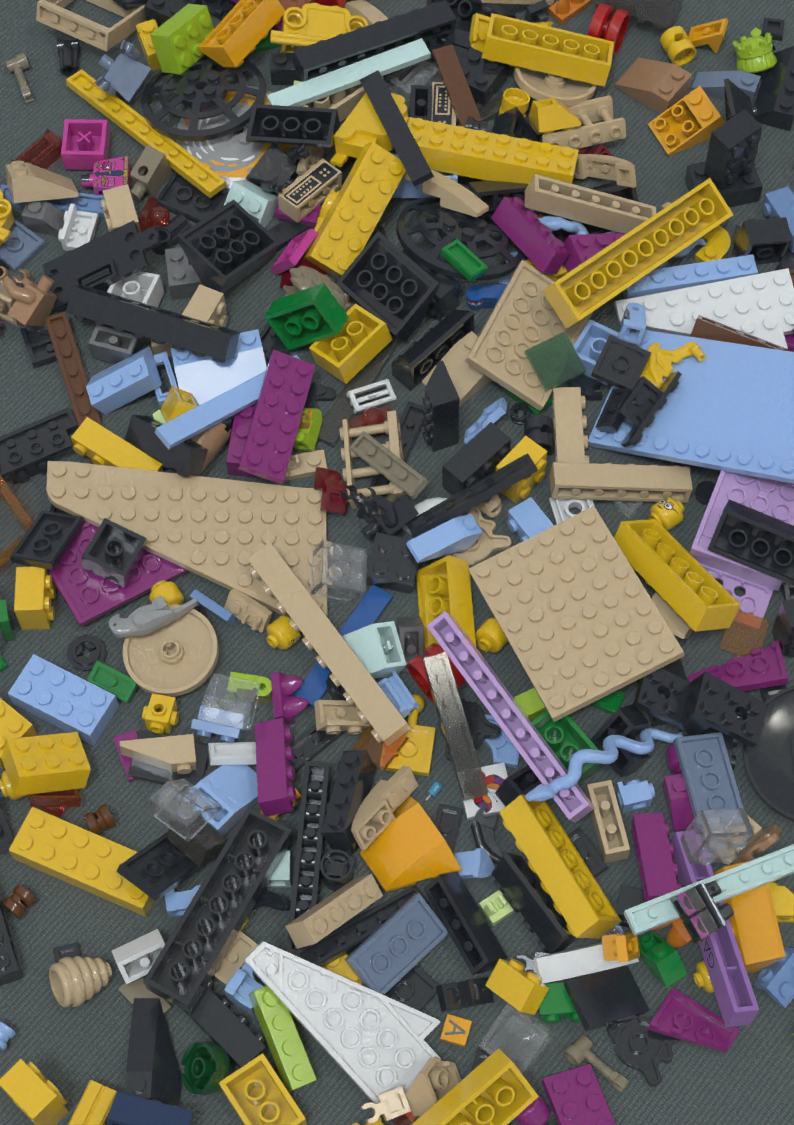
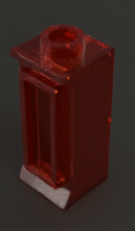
M47 129L43 136L15 160L12 159L11 162L23 161L24 163H30L47 170L61 158L62 139Z

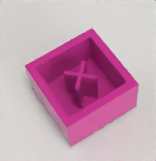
M65 119L61 157L65 169L94 170V163L96 161L108 159L111 135L107 120Z

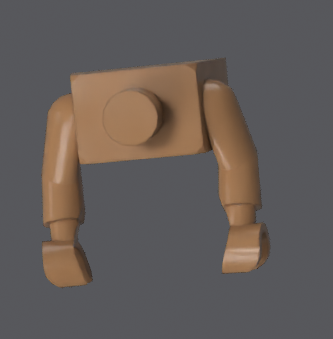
M0 266L4 271L3 275L0 276V280L3 282V286L9 296L16 300L8 314L26 326L44 327L46 324L44 318L49 317L57 299V296L50 291L54 280L46 275H42L38 284H34L33 281L29 280L30 272L26 269H19L18 271L24 274V279L20 276H13V279L18 283H22L24 285L22 288L17 286L13 279L8 277V270Z

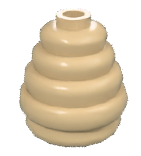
M63 957L58 963L52 964L49 969L52 992L58 1004L62 1007H79L83 1005L85 1001L91 1000L94 994L99 993L102 987L107 986L109 977L112 976L109 963H104L100 958Z

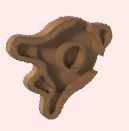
M774 823L767 829H763V832L733 860L734 862L731 865L754 860V853L764 852L779 839V833L782 832L778 825Z

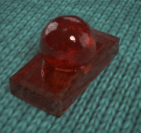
M149 197L138 217L141 232L153 226L164 227L170 221L168 209L158 206L156 197Z
M390 404L382 408L369 407L364 411L363 415L350 419L348 422L351 428L383 424L384 421L388 420L387 412L393 410Z
M79 789L28 795L30 807H41L43 812L57 818L64 814L66 807H80L81 802Z

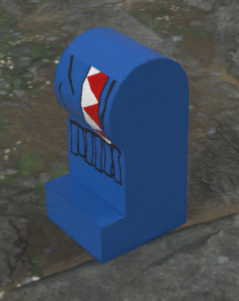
M475 284L469 286L466 291L467 307L471 310L494 308L507 284Z

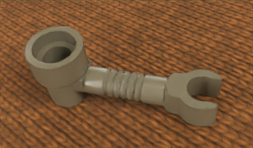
M23 52L17 54L16 58L5 62L9 72L15 73L26 103L34 101L23 73L24 70L30 68L27 57Z
M581 1035L573 1045L570 1044L563 1051L567 1061L576 1067L584 1060H587L607 1078L608 1082L618 1092L621 1093L627 1086L629 1081L623 1075L612 1070L590 1050L593 1047V1043L586 1036Z

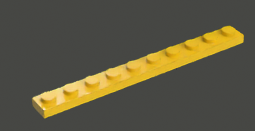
M82 69L66 79V86L144 147L149 145L164 153L170 167L209 198L226 187L225 180L171 138L154 130L144 117L117 96L107 95L95 84L96 80Z

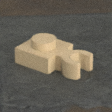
M402 1086L376 1095L377 1104L369 1102L361 1106L362 1110L367 1108L373 1110V1116L366 1119V1123L376 1122L382 1114L384 1120L388 1121L411 1112Z

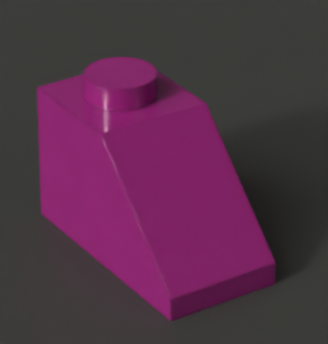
M683 775L665 776L662 789L673 832L696 829L697 825Z

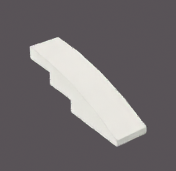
M600 942L534 958L537 975L542 977L541 982L548 983L639 962V959L636 958L628 962H618V960L605 961L603 945Z

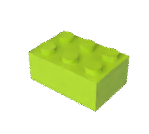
M187 4L150 34L162 72L181 75L205 55L198 49V46L214 29L206 5Z

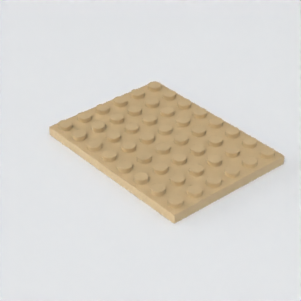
M594 506L468 569L553 722L684 657V651Z

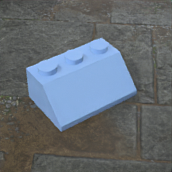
M147 347L92 376L86 386L91 405L106 415L162 386L151 348Z

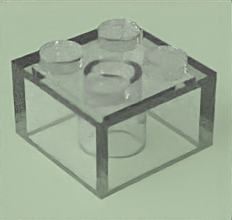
M323 540L313 551L311 594L355 603L366 592L367 550Z
M744 808L702 810L697 814L680 839L690 864L708 865L715 862L728 864L737 859V856L747 846V843L755 833Z

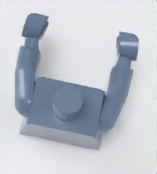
M123 40L120 49H125L126 53L124 55L120 53L116 60L104 54L98 65L108 71L104 77L106 82L102 80L103 76H100L95 84L107 95L114 96L117 92L127 103H130L150 74L151 68L138 62L140 52L134 47V44Z

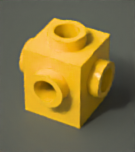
M152 693L149 705L144 707L142 713V720H145L147 730L158 734H171L172 727L177 725L179 719L176 698Z

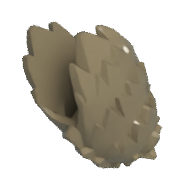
M299 266L289 270L293 286L284 285L285 296L324 283L345 312L353 306L350 303L349 295L326 274L323 275L319 271L307 266Z

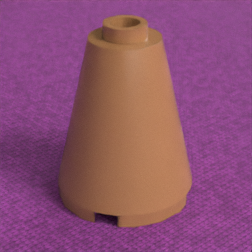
M221 422L189 438L208 449L202 472L231 437L232 430L230 429L227 432L225 430L226 425Z

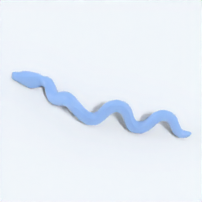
M559 216L538 218L551 231L563 229L566 232L576 233V235L589 234L585 226L575 220L568 221ZM610 231V232H607V233H620V232ZM701 237L673 257H684L696 245L706 246L707 243Z
M647 728L640 732L641 742L620 735H609L603 740L604 751L594 749L577 751L569 759L567 775L554 779L549 785H538L528 792L525 797L529 802H541L551 799L559 791L569 789L577 784L581 777L582 765L584 763H613L618 758L617 748L645 755L654 750L655 744L653 739L673 743L675 738L683 737L682 732L672 734L655 728Z

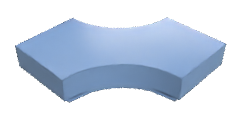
M503 397L486 407L478 420L466 429L464 436L465 444L490 422L494 424L506 413L507 402Z
M485 714L486 719L490 723L499 726L492 715ZM499 726L501 734L498 738L484 739L482 742L492 752L493 765L504 762L507 767L517 768L519 751Z

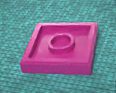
M312 228L292 238L272 266L271 271L278 275L294 267L318 233Z

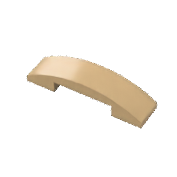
M578 154L573 178L585 179L587 177L614 180L617 182V185L633 188L637 186L635 165L631 162L607 155Z

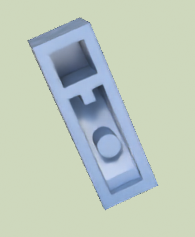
M472 514L453 518L413 538L406 545L417 563L469 549L483 532Z

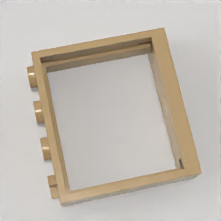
M39 0L37 2L36 21L106 52L136 31L137 24L146 21L145 5L126 11L113 0H85L124 17L114 26L108 28L64 9L65 6L74 0Z

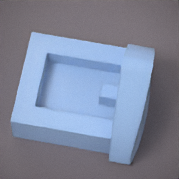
M482 848L454 854L462 869L461 872H458L462 879L485 878L492 875L491 873L495 867L488 854Z

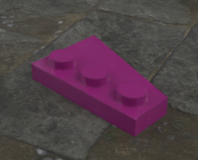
M672 988L647 1028L654 1032L727 1053L740 1031L735 1026L726 1027L723 1018L675 988Z

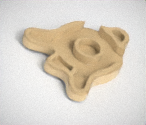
M475 506L468 514H472L483 533L471 548L448 555L469 562V566H475L487 560L494 552L511 548L512 541L508 536L494 535L496 523L484 519L479 507Z

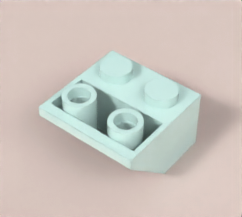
M244 179L232 182L224 203L226 205L234 199L265 228L274 216L278 205V197L264 192L262 188Z
M394 621L371 624L342 636L374 679L391 677L394 671L399 674L406 666Z

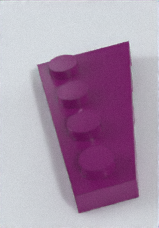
M779 641L770 643L771 646L762 650L757 648L750 651V655L739 659L734 657L729 659L727 664L721 666L714 665L688 675V682L707 672L742 691L788 684V675Z

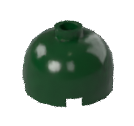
M204 1041L192 1043L186 1049L182 1058L181 1065H185V1074H181V1080L184 1087L192 1094L210 1095L220 1091L221 1086L219 1083L231 1073V1061L228 1053L218 1044Z

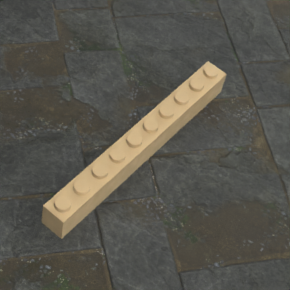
M271 542L247 558L252 565L249 568L256 579L260 577L265 582L262 585L263 589L270 597L275 595L278 599L275 605L283 615L285 613L289 614L292 619L288 622L296 633L301 630L305 637L302 641L310 651L315 649L319 654L315 657L323 669L328 666L332 672L329 677L337 687L342 685L346 690L343 696L352 706L355 703L360 710L357 714L364 724L370 722L374 729L370 732L379 743L384 741L389 746L407 733L411 727Z

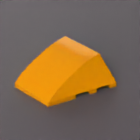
M410 795L393 813L395 819L365 850L359 852L385 892L415 885L416 882L428 878L434 879L439 874L462 871L446 840L421 805Z

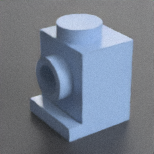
M632 780L623 786L622 781L617 782L616 794L622 813L651 807L652 800L655 797L652 783L648 784L647 780L642 782L640 780Z

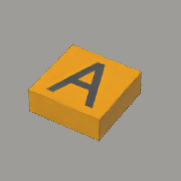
M447 1014L440 1041L465 1048L472 1021Z

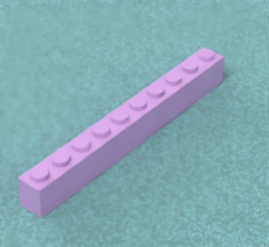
M445 611L428 624L427 628L541 783L549 785L554 779L567 775L568 770L455 618ZM578 784L569 789L559 791L553 797L566 817L574 823L578 822L595 808Z

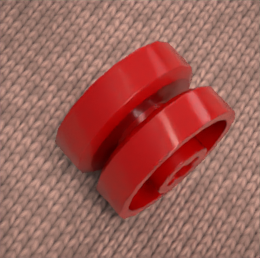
M600 3L590 23L587 36L613 41L612 56H616L628 29L630 12L618 9L613 14L611 5Z
M432 643L423 650L424 658L417 655L409 660L406 666L413 680L425 696L435 705H439L448 698V690L457 692L465 686V680L443 648L436 643Z

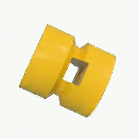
M674 26L669 28L660 37V44L672 64L683 66L695 57L697 50L689 40L683 27Z
M518 88L506 89L503 93L498 115L517 107L523 116L526 117L525 112L530 101L529 94Z

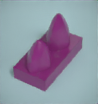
M279 671L271 673L274 719L283 718L286 725L295 723L294 716L300 713L309 703L305 698L293 697L292 693L303 682L298 676L285 675Z

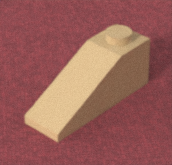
M193 734L119 741L120 751L124 756L170 772H177L178 774H188L192 770H196Z

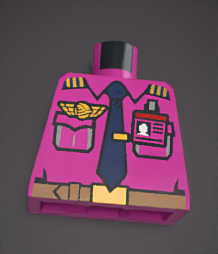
M128 156L96 161L93 174H81L82 187H93L95 195H103V190L127 184L130 189L131 167Z

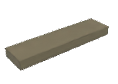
M365 431L349 447L353 453L412 499H415L429 483L425 477Z

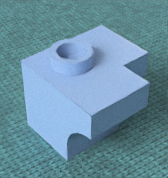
M244 963L241 970L237 969L234 976L230 978L224 991L228 1001L254 1015L255 1011L248 994L264 986L255 981L256 974Z

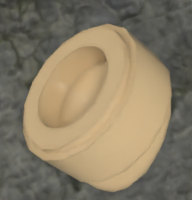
M496 494L487 502L480 503L478 507L483 514H486L489 518H494L499 515L502 509L501 498Z

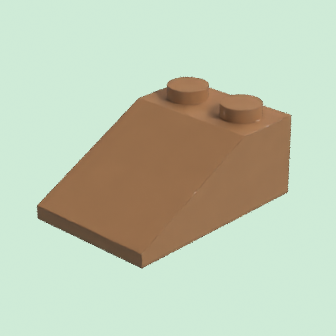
M638 58L615 83L614 87L662 114L690 91L692 74L675 64Z

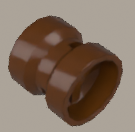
M105 804L98 807L96 812H89L83 816L90 831L97 835H100L105 828L110 829L116 826Z
M18 884L13 889V894L10 897H6L1 904L13 916L21 919L25 914V909L28 906H32L37 900L27 889Z

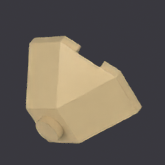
M437 1057L429 1058L405 1094L413 1116H422L462 1081L455 1063L442 1061Z

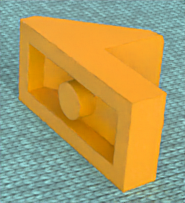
M724 18L691 27L688 36L694 47L709 44L717 54L727 28L728 19Z
M632 932L602 936L605 961L618 960V962H628L640 957L638 935L634 936Z

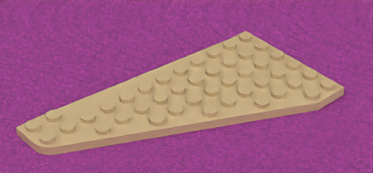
M48 461L47 497L55 507L71 515L83 517L84 521L98 528L104 518L147 538V551L228 590H239L264 607L283 615L275 605L278 599L275 595L270 597L262 587L265 582L261 577L256 579L249 568L252 565L247 559L271 542L327 616L326 512L320 511L322 491L314 490V488H300L194 475L183 477L176 473L79 462Z

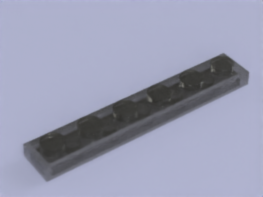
M447 652L423 658L421 660L462 799L466 801L486 795L488 791Z

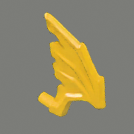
M693 341L686 343L676 350L661 349L659 343H652L647 351L651 352V356L641 377L644 376L659 389L664 383L663 378H667L673 372L672 363L678 364L686 357L692 355L699 362L705 360L706 355L702 352L701 347Z

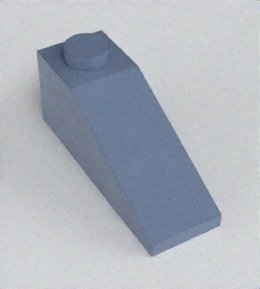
M741 70L698 72L691 90L693 91L701 86L707 95L725 100L724 79H729L750 97L751 104L753 105L761 76Z

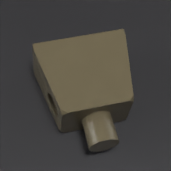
M149 145L145 147L130 173L134 183L130 193L134 199L140 200L144 193L154 197L172 176V169L164 153Z

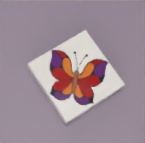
M504 762L457 772L467 821L473 820L477 811L484 804L488 806L483 812L484 817L500 814L499 812L505 808V805L495 794L503 781L508 777Z

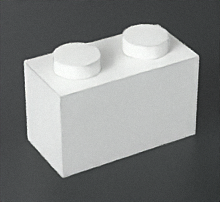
M158 929L112 950L114 959L126 984L147 975L163 949L165 943Z

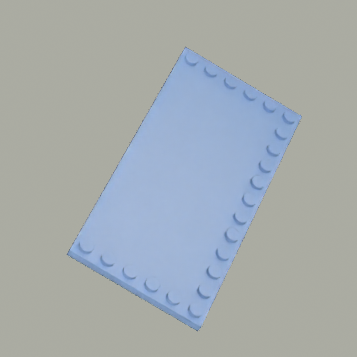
M645 330L640 345L631 343L644 350H647L652 343H659L661 349L676 350L686 343L693 341L701 347L706 358L704 361L699 362L692 355L686 357L678 364L672 363L674 370L670 374L677 371L682 374L678 379L679 385L666 396L667 402L660 410L655 412L653 415L655 419L652 424L647 428L645 427L641 432L643 435L641 440L636 445H630L625 448L621 443L632 429V426L626 421L622 420L618 431L600 432L595 427L612 389H620L612 385L589 436L588 444L591 447L794 484V352Z

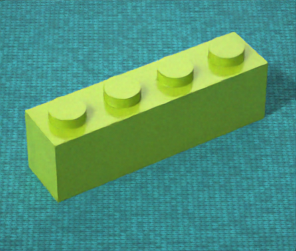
M267 986L249 993L248 996L287 1091L295 1090L317 1080L289 1010Z

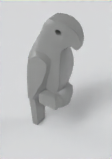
M159 596L152 601V604L136 609L127 618H121L120 614L114 615L109 620V627L116 638L147 635L180 618L196 607L198 603L194 598L175 609H169L162 596Z

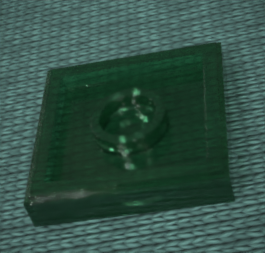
M565 331L524 352L545 392L586 372Z

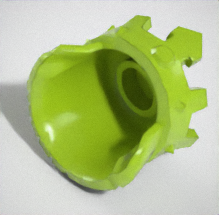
M755 27L751 31L752 37H740L741 43L733 41L734 51H736L737 71L757 73L776 65L777 59L772 51L771 33H765V37L760 36L762 31Z

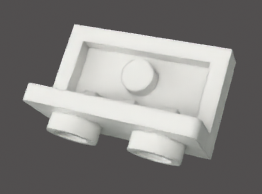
M70 204L69 210L65 211L64 226L60 228L58 240L61 241L64 251L74 250L93 240L99 221L97 213L77 211L76 205Z

